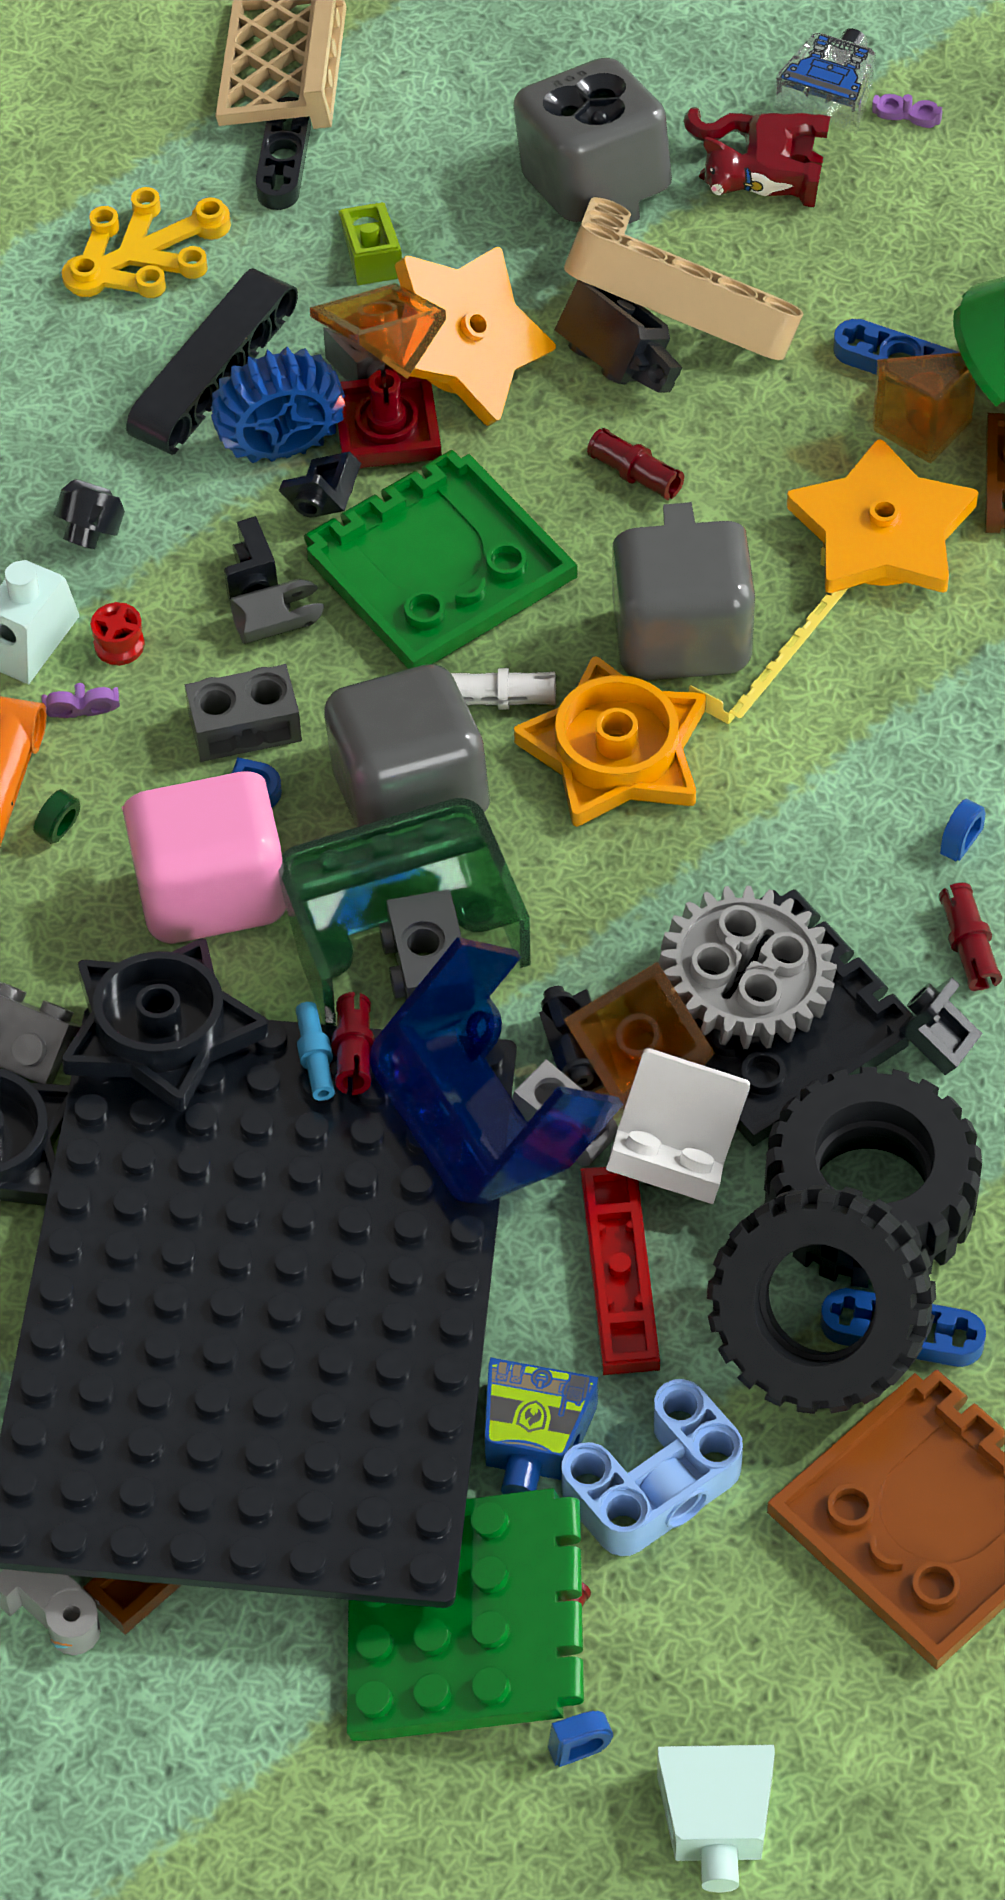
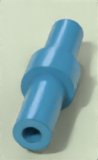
M303 1002L297 1005L295 1009L301 1036L297 1041V1049L301 1065L308 1070L314 1099L324 1101L332 1098L335 1094L329 1067L333 1060L329 1037L322 1033L317 1005L313 1002Z

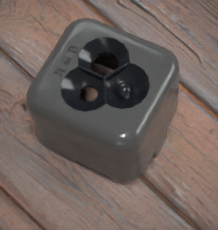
M613 58L594 59L530 84L516 94L513 109L522 173L564 219L572 222H582L591 198L598 197L608 199L626 208L631 213L628 222L630 224L640 220L639 201L656 195L670 186L672 171L664 107L618 60Z

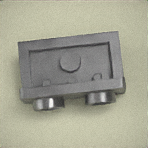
M0 982V1067L37 1083L53 1084L62 1063V1056L67 1050L72 1036L75 1037L81 1028L80 1025L70 1022L74 1012L44 1000L39 1009L23 1002L26 995L25 991Z

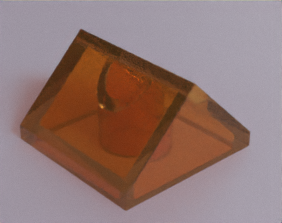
M393 283L310 307V317L359 352L408 379L446 321V310Z
M961 353L879 359L877 363L872 422L874 431L931 464L972 422L976 381L968 370Z
M658 962L564 1019L620 1111H623L645 1049L650 1048L703 1066L714 1054L710 1044Z

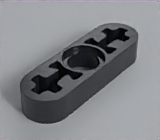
M282 97V98L278 99L277 101H278V102L296 101V100H298L299 98H297V97ZM310 116L293 118L291 131L284 130V122L287 119L266 121L256 175V190L258 201L268 209L282 210L289 208L299 198L311 130ZM279 149H290L296 153L287 159H278L272 156ZM276 175H283L284 184L281 185L280 190H273L276 183Z

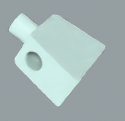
M27 560L11 563L6 568L5 580L0 585V672L30 684L77 621L79 612L66 579L58 573Z
M774 1745L658 1747L657 1778L676 1861H701L702 1888L706 1891L722 1893L737 1889L739 1887L738 1860H760L762 1858L773 1777Z

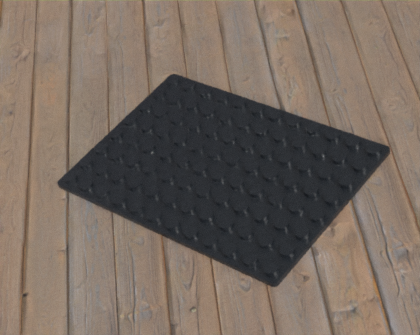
M88 1008L84 1011L82 1025L90 1014ZM268 1020L267 1038L210 1062L187 1108L182 1112L172 1108L132 1077L71 1076L0 1433V1569L448 1608L454 1604L457 1591L517 1046L513 1041L370 1028L375 1036V1051L370 1056L371 1085L369 1089L361 1094L352 1095L351 1077H348V1090L346 1094L337 1089L335 1085L337 1057L332 1051L333 1060L329 1067L335 1094L332 1098L324 1101L316 1100L313 1097L308 1070L301 1065L297 1049V1041L301 1037L298 1022ZM321 1024L322 1033L329 1037L331 1045L332 1034L337 1029V1025Z

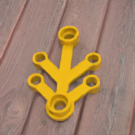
M139 188L131 195L133 215L119 249L106 255L104 253L109 238L116 235L119 231L118 213L109 206L97 207L89 215L92 232L83 255L71 258L63 266V283L68 290L80 297L95 296L102 292L105 287L137 292L145 298L159 297L166 289L164 271L181 273L182 276L188 279H197L205 275L208 269L206 253L200 247L189 246L183 248L179 254L161 250L196 234L201 238L209 240L225 236L231 227L228 207L217 198H204L197 203L191 216L147 235L152 219L161 211L160 196L153 188ZM196 261L197 263L189 264L188 262ZM129 265L142 267L136 274L120 271V269ZM147 281H156L154 283H145Z

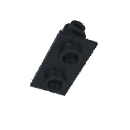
M552 986L546 989L543 993L544 999L541 1002L542 1011L539 1014L556 1067L588 1095L618 1081L589 991L585 989L572 995L566 992L562 986Z

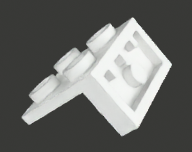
M650 1048L645 1049L612 1144L606 1170L713 1204L720 1186L724 1162L750 1089V1082L746 1079Z

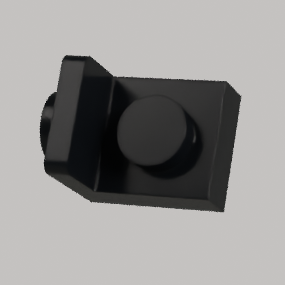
M256 516L237 522L240 542L232 545L237 564L224 569L229 601L232 597L278 585L275 560Z

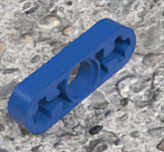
M862 319L846 320L839 324L835 330L833 351L836 358L846 365L943 397L955 396L961 393L967 386L969 370L961 353ZM856 339H860V340L864 341V342H861V341L858 342L856 346H852V345H849V344H848V343H851V344H852ZM880 345L879 355L873 354V352L877 353V346ZM894 353H906L914 360L909 364L898 365L891 362L888 357ZM923 361H928L929 363H925V370H922ZM946 369L954 371L950 372L947 377L939 375L943 374Z
M842 1288L827 1295L822 1303L820 1325L824 1335L832 1342L845 1346H850L858 1341L869 1328L872 1312H875V1293ZM932 1304L931 1314L934 1315L933 1323H936L934 1342H926V1337L922 1345L923 1349L916 1359L956 1367H964L976 1362L983 1353L986 1338V1329L982 1320L967 1310ZM843 1308L854 1310V1318L851 1320L850 1326L839 1324V1315H841ZM955 1329L966 1331L967 1340L964 1342L963 1347L952 1345V1336L955 1333Z

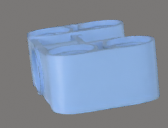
M674 1379L664 1383L657 1390L654 1398V1433L664 1448L627 1473L603 1446L592 1442L579 1443L571 1447L564 1455L562 1460V1496L574 1497L580 1500V1521L601 1546L611 1554L631 1556L640 1552L672 1528L679 1527L692 1519L705 1505L730 1489L739 1479L742 1467V1437L736 1427L708 1395L692 1381ZM674 1411H683L689 1413L692 1417L686 1420H676L669 1417L668 1414ZM710 1452H719L726 1455L728 1459L722 1462H713L703 1456ZM583 1474H592L599 1477L600 1480L593 1484H583L578 1482L576 1478ZM618 1516H628L637 1522L630 1526L621 1527L613 1524L611 1520Z

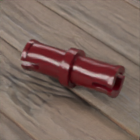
M606 428L598 429L588 443L587 454L590 457L596 458L619 471L620 477L630 484L638 482L658 493L666 500H669V498L673 499L682 488L685 478L684 473L653 457L651 450L642 444L632 445L612 434Z
M968 883L950 885L953 898L950 897L949 891L946 888L942 889L938 898L943 905L951 929L948 940L951 949L959 953L969 989L971 991H978L990 988L987 977H990L994 986L999 985L1002 981V975L998 970L989 943L992 939V932L989 925L981 920L971 885Z
M348 992L341 995L336 1001L337 1029L332 1034L331 1050L337 1057V1074L335 1075L337 1089L346 1094L348 1090V1077H351L352 1095H357L367 1091L371 1085L370 1056L375 1051V1036L370 1030L371 1002L369 998L360 993L358 1009H355V992Z

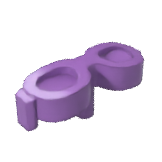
M885 94L881 97L874 95L872 101V112L882 119H906L915 125L925 128L939 125L942 120V107H938L936 103L928 100L918 101L912 106V96L909 94L904 95L903 98L895 94Z
M77 683L74 686L75 695L64 691L52 692L48 696L42 695V703L45 704L46 713L49 717L75 718L82 715L94 716L120 707L118 687H114L112 690L107 687L90 689L85 693V685Z

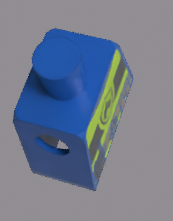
M490 1357L485 1426L486 1466L505 1470L501 1486L503 1494L537 1490L540 1476L562 1480V1460L564 1455L571 1447L582 1443L598 1405V1377Z

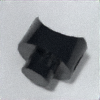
M74 479L61 489L53 515L68 521L64 540L79 546L95 549L100 532L117 536L125 510L120 498L113 496L109 489Z

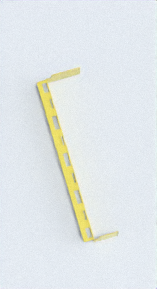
M822 547L820 565L825 567V548ZM848 588L824 596L818 606L806 618L804 626L802 628L799 627L795 631L794 635L778 652V657L775 661L771 660L765 670L752 683L747 695L743 694L729 713L724 711L721 700L692 685L689 686V692L705 694V712L727 724H730L735 716L742 718Z

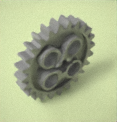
M726 886L723 889L720 901H717L709 892L703 893L700 907L688 901L685 904L683 916H673L669 932L664 933L660 949L662 951L658 962V969L663 970L660 986L663 989H672L668 1002L670 1007L686 1005L682 1021L687 1023L697 1018L702 1020L700 1035L705 1036L714 1028L721 1030L720 1042L723 1045H726L732 1034L740 1035L743 1049L749 1048L752 1036H759L763 1045L766 1048H771L775 1033H778L782 1039L789 1043L792 1041L796 1027L804 1032H808L813 1017L821 1018L826 1003L830 1000L835 985L833 979L837 969V964L830 962L834 950L833 945L821 944L825 933L824 927L808 929L812 915L810 911L795 916L791 913L794 903L793 899L789 898L780 906L773 904L774 893L770 889L765 893L762 900L755 899L751 886H746L742 898H736L729 886ZM730 932L742 934L744 937L735 936ZM766 934L771 935L761 947L758 961H753L749 964L756 946L762 937ZM778 959H785L790 963H783ZM747 967L732 997L724 999L723 996L728 990L730 991L734 984L737 972H742ZM703 970H711L716 972L718 975H711L704 972ZM749 996L762 998L765 1002L753 1000Z

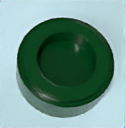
M63 789L53 793L36 817L33 827L34 833L50 844L59 842L73 826L79 815V799Z

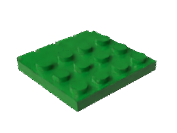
M449 450L422 466L421 469L425 479L417 471H413L382 489L381 494L385 503L374 494L341 513V520L345 526L336 518H332L304 535V541L307 545V561L408 669L425 664H434L578 577L577 564L470 454L460 458L456 452Z
M554 1488L467 1499L456 1599L454 1604L448 1608L348 1600L347 1734L352 1741H371L563 1718V1707L580 1705L584 1702L583 1659L569 1656L583 1651L582 1604L578 1601H565L582 1596L581 1549L576 1546H567L581 1541L579 1499L574 1497L559 1498Z

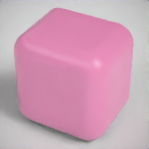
M236 772L146 790L133 795L122 806L146 926L151 935L157 940L168 944H176L272 924L284 914L288 903L281 845L266 781L261 775L254 772Z

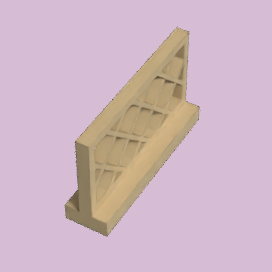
M233 0L216 109L218 125L226 126L310 116L313 129L332 127L346 15L345 0ZM311 4L297 15L289 11L296 5ZM265 10L253 20L244 16L245 11ZM278 18L286 22L273 32L265 28ZM297 31L306 34L293 45L285 41ZM253 36L261 39V41L248 50L240 46ZM274 48L282 52L269 62L261 59L262 56ZM293 61L302 64V66L289 75L281 71ZM248 66L257 69L244 80L236 76ZM269 78L278 82L264 93L257 89L258 86ZM289 91L299 95V99L296 101H277ZM244 96L253 100L246 106L231 108L234 103Z

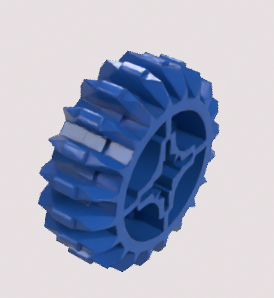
M285 347L279 354H272L267 349L265 356L254 359L248 356V363L243 367L231 366V376L220 378V388L212 393L211 418L219 440L223 442L225 449H230L236 458L246 456L251 463H255L261 458H268L271 462L275 461L276 458H290L298 453L306 454L307 449L313 445L324 446V436L335 434L336 423L344 419L342 411L345 406V395L336 371L333 370L331 364H327L323 360L321 354L310 356L306 348L299 350L295 354L288 347Z

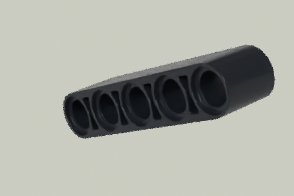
M254 268L245 272L135 402L128 415L126 423L127 434L171 455L176 454L179 450L176 448L177 444L183 445L206 418L202 414L205 411L211 412L212 393L220 388L219 379L231 376V366L243 367L248 363V356L255 359L259 354L256 351L258 347L264 348L286 322L282 320L283 317H290L294 312L298 300L297 288Z

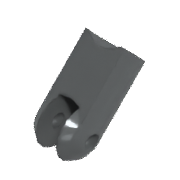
M296 579L232 597L230 599L231 612L242 643L245 645L314 624L321 617L324 604L313 603L299 607L291 612L288 610L291 607L290 603L304 599L316 592L318 589L317 585L308 580Z

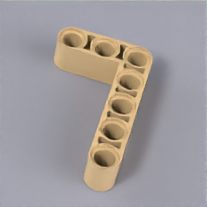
M591 198L564 265V270L569 275L762 356L775 360H783L803 317V312L798 307L781 298L625 235L631 213L620 204L608 199Z

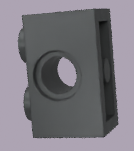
M450 889L386 900L388 922L379 923V931L384 954L394 953L397 966L389 967L394 998H405L409 1016L472 1005L471 974ZM419 953H431L426 956L417 955Z

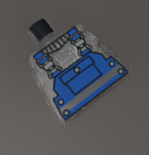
M853 28L844 30L840 38L823 33L812 34L778 72L776 76L774 108L791 114L807 113L831 116L829 126L857 134L874 81L876 53L867 47L868 40L861 31Z

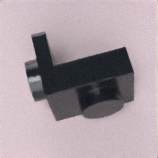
M350 451L312 459L306 476L283 480L279 492L294 506L296 511L305 517L312 518L343 512L353 491L361 462Z
M953 977L937 988L928 983L917 992L907 1004L912 1013L899 1028V1031L944 1075L958 1067L983 1034L949 1001L960 986Z

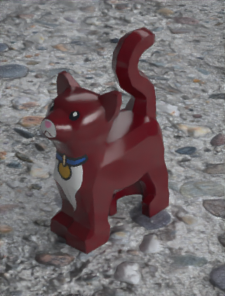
M692 107L685 113L683 120L685 129L695 139L704 141L703 145L707 152L705 168L700 171L699 179L705 180L714 194L719 196L739 190H747L762 196L792 195L799 197L803 206L815 207L824 157L813 151L815 137L827 138L831 116L807 113H761L754 116L742 113H729L716 122L705 123L701 121L699 108ZM731 132H738L746 139V154H741L718 140Z

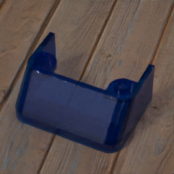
M457 937L376 1037L370 1052V1065L373 1074L452 1196L462 1202L485 1204L569 1169L623 1104L616 1096L558 1086L529 1122L526 1121L485 1060V1057L497 1044L502 1029L500 1012L490 996L522 957L515 949Z

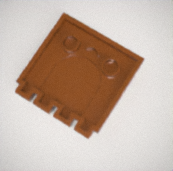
M935 1370L924 1380L914 1373L768 1501L767 1513L936 1670L1005 1608V1451L1003 1452L1000 1449L1005 1444V1429L976 1403L968 1407L962 1414L958 1412L966 1403L968 1396L939 1370Z

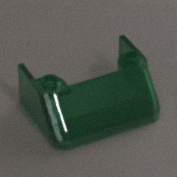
M465 798L449 799L298 844L282 854V864L278 870L282 894L300 962L325 1025H337L332 978L342 975L352 964L353 946L349 935L379 927V923L388 922L386 900L450 889L460 927L471 932H485L503 926L520 968L531 965L530 916L483 809L472 800Z

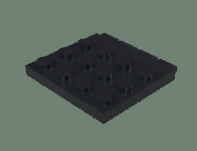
M796 889L782 896L773 890V904L780 906L791 898L794 900L792 914L797 916L806 911L812 913L808 929L824 927L825 933L821 944L833 945L834 950L830 962L837 964V969L833 979L835 985L830 1000L826 1003L822 1017H813L808 1032H804L796 1027L791 1042L787 1043L778 1033H775L771 1048H766L759 1036H752L749 1048L743 1049L740 1035L732 1034L726 1045L721 1044V1030L716 1028L705 1036L700 1035L702 1020L697 1018L691 1022L684 1023L682 1018L686 1005L670 1007L668 1004L672 989L661 988L660 983L663 970L658 969V962L620 986V998L672 1056L725 1072L750 1082V1089L736 1128L753 1147L769 1137L773 1124L779 1121L781 1109L789 1099L797 1098L800 1100V1090L809 1083L819 1080L823 1085L828 1082V1074L844 1069L847 1070L848 1075L859 1074L860 1067H877L909 1046V1039L899 1031V1028L912 1012L895 994H890L883 998L888 991V987L860 957L848 962L853 957L854 950L826 921L817 924L821 917L820 914ZM730 932L735 936L744 937L742 934ZM766 934L762 937L756 946L749 964L753 961H758L761 947L771 935ZM778 959L783 963H790L785 959ZM747 967L744 971L737 972L734 984L730 991L728 990L723 996L724 999L732 997ZM703 970L704 972H706V973H708V974L718 975V974H717L716 972H714V971H711V970ZM749 996L753 1000L765 1002L762 998Z

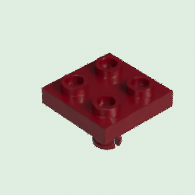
M385 369L386 377H381V371L378 370L369 379L340 382L345 395V406L342 411L344 419L337 423L341 453L350 451L361 462L360 468L432 461L442 455L432 383L427 379L398 375L392 370Z

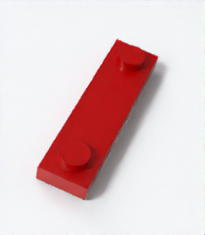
M607 1166L581 1168V1185L603 1375L660 1371V1355L639 1182L636 1179L606 1170Z

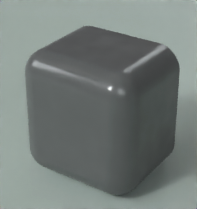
M692 502L663 504L664 525L628 529L617 535L613 541L612 597L620 663L629 676L644 681L736 673L749 663L753 651L755 590L747 532L742 525L732 521L695 523Z
M425 664L348 685L335 690L329 696L324 707V718L333 775L357 830L364 839L374 843H389L415 835L417 846L421 852L448 844L447 826L474 819L488 809L490 794L483 738L454 677L447 669L436 664Z

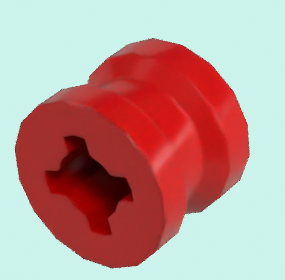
M120 602L105 604L96 610L92 615L90 625L94 638L95 653L100 660L110 665L120 666L138 659L143 653L145 646L140 613L133 606ZM121 634H126L125 637L119 638Z

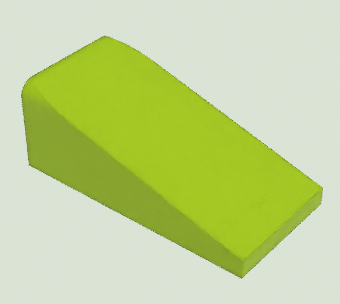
M381 202L338 210L357 285L398 279L395 264L402 259V252L385 203ZM362 217H371L378 221L353 225L356 220Z

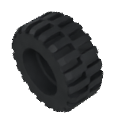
M860 1067L859 1074L848 1075L846 1069L828 1074L827 1083L822 1085L819 1080H815L800 1090V1100L797 1098L789 1099L781 1109L779 1121L773 1124L768 1138L764 1181L765 1203L793 1189L799 1191L808 1189L812 1185H830L820 1170L833 1158L843 1153L858 1149L887 1151L911 1164L924 1181V1184L908 1197L886 1203L893 1208L890 1213L901 1224L907 1220L917 1233L913 1239L920 1250L926 1248L932 1265L933 1260L939 1265H945L956 1254L957 1243L965 1242L971 1230L973 1216L976 1213L981 1180L982 1154L981 1149L976 1145L977 1133L972 1122L966 1118L961 1119L962 1108L952 1097L947 1095L941 1099L938 1096V1086L923 1078L920 1083L909 1080L910 1073L893 1069L891 1075L877 1073V1067ZM809 1245L793 1251L792 1257L803 1266L808 1267L813 1261L819 1264V1275L836 1282L838 1274L852 1277L851 1286L868 1288V1279L870 1278L863 1267L853 1257L840 1249L829 1245ZM932 1265L928 1268L929 1275L932 1272Z
M812 1185L808 1189L799 1191L793 1189L782 1193L769 1202L764 1203L740 1221L730 1232V1238L719 1249L713 1262L716 1271L714 1277L708 1281L707 1299L713 1300V1311L708 1315L711 1333L719 1332L723 1343L718 1348V1351L726 1364L733 1360L742 1371L737 1378L747 1388L751 1389L754 1385H757L767 1392L765 1400L779 1407L786 1401L796 1404L797 1412L815 1414L818 1409L829 1408L832 1414L848 1411L854 1404L863 1402L865 1405L879 1397L888 1387L894 1385L903 1376L923 1349L922 1345L931 1331L934 1315L931 1312L932 1303L936 1300L935 1281H930L928 1268L932 1264L926 1248L919 1249L913 1239L917 1233L907 1220L901 1224L890 1213L893 1209L891 1206L880 1199L873 1202L862 1197L863 1191L850 1187H845L843 1190L830 1189V1185ZM809 1245H829L840 1249L853 1257L870 1278L876 1297L875 1312L869 1328L854 1344L833 1352L816 1351L793 1340L778 1324L769 1299L770 1281L779 1263L788 1254L799 1248Z

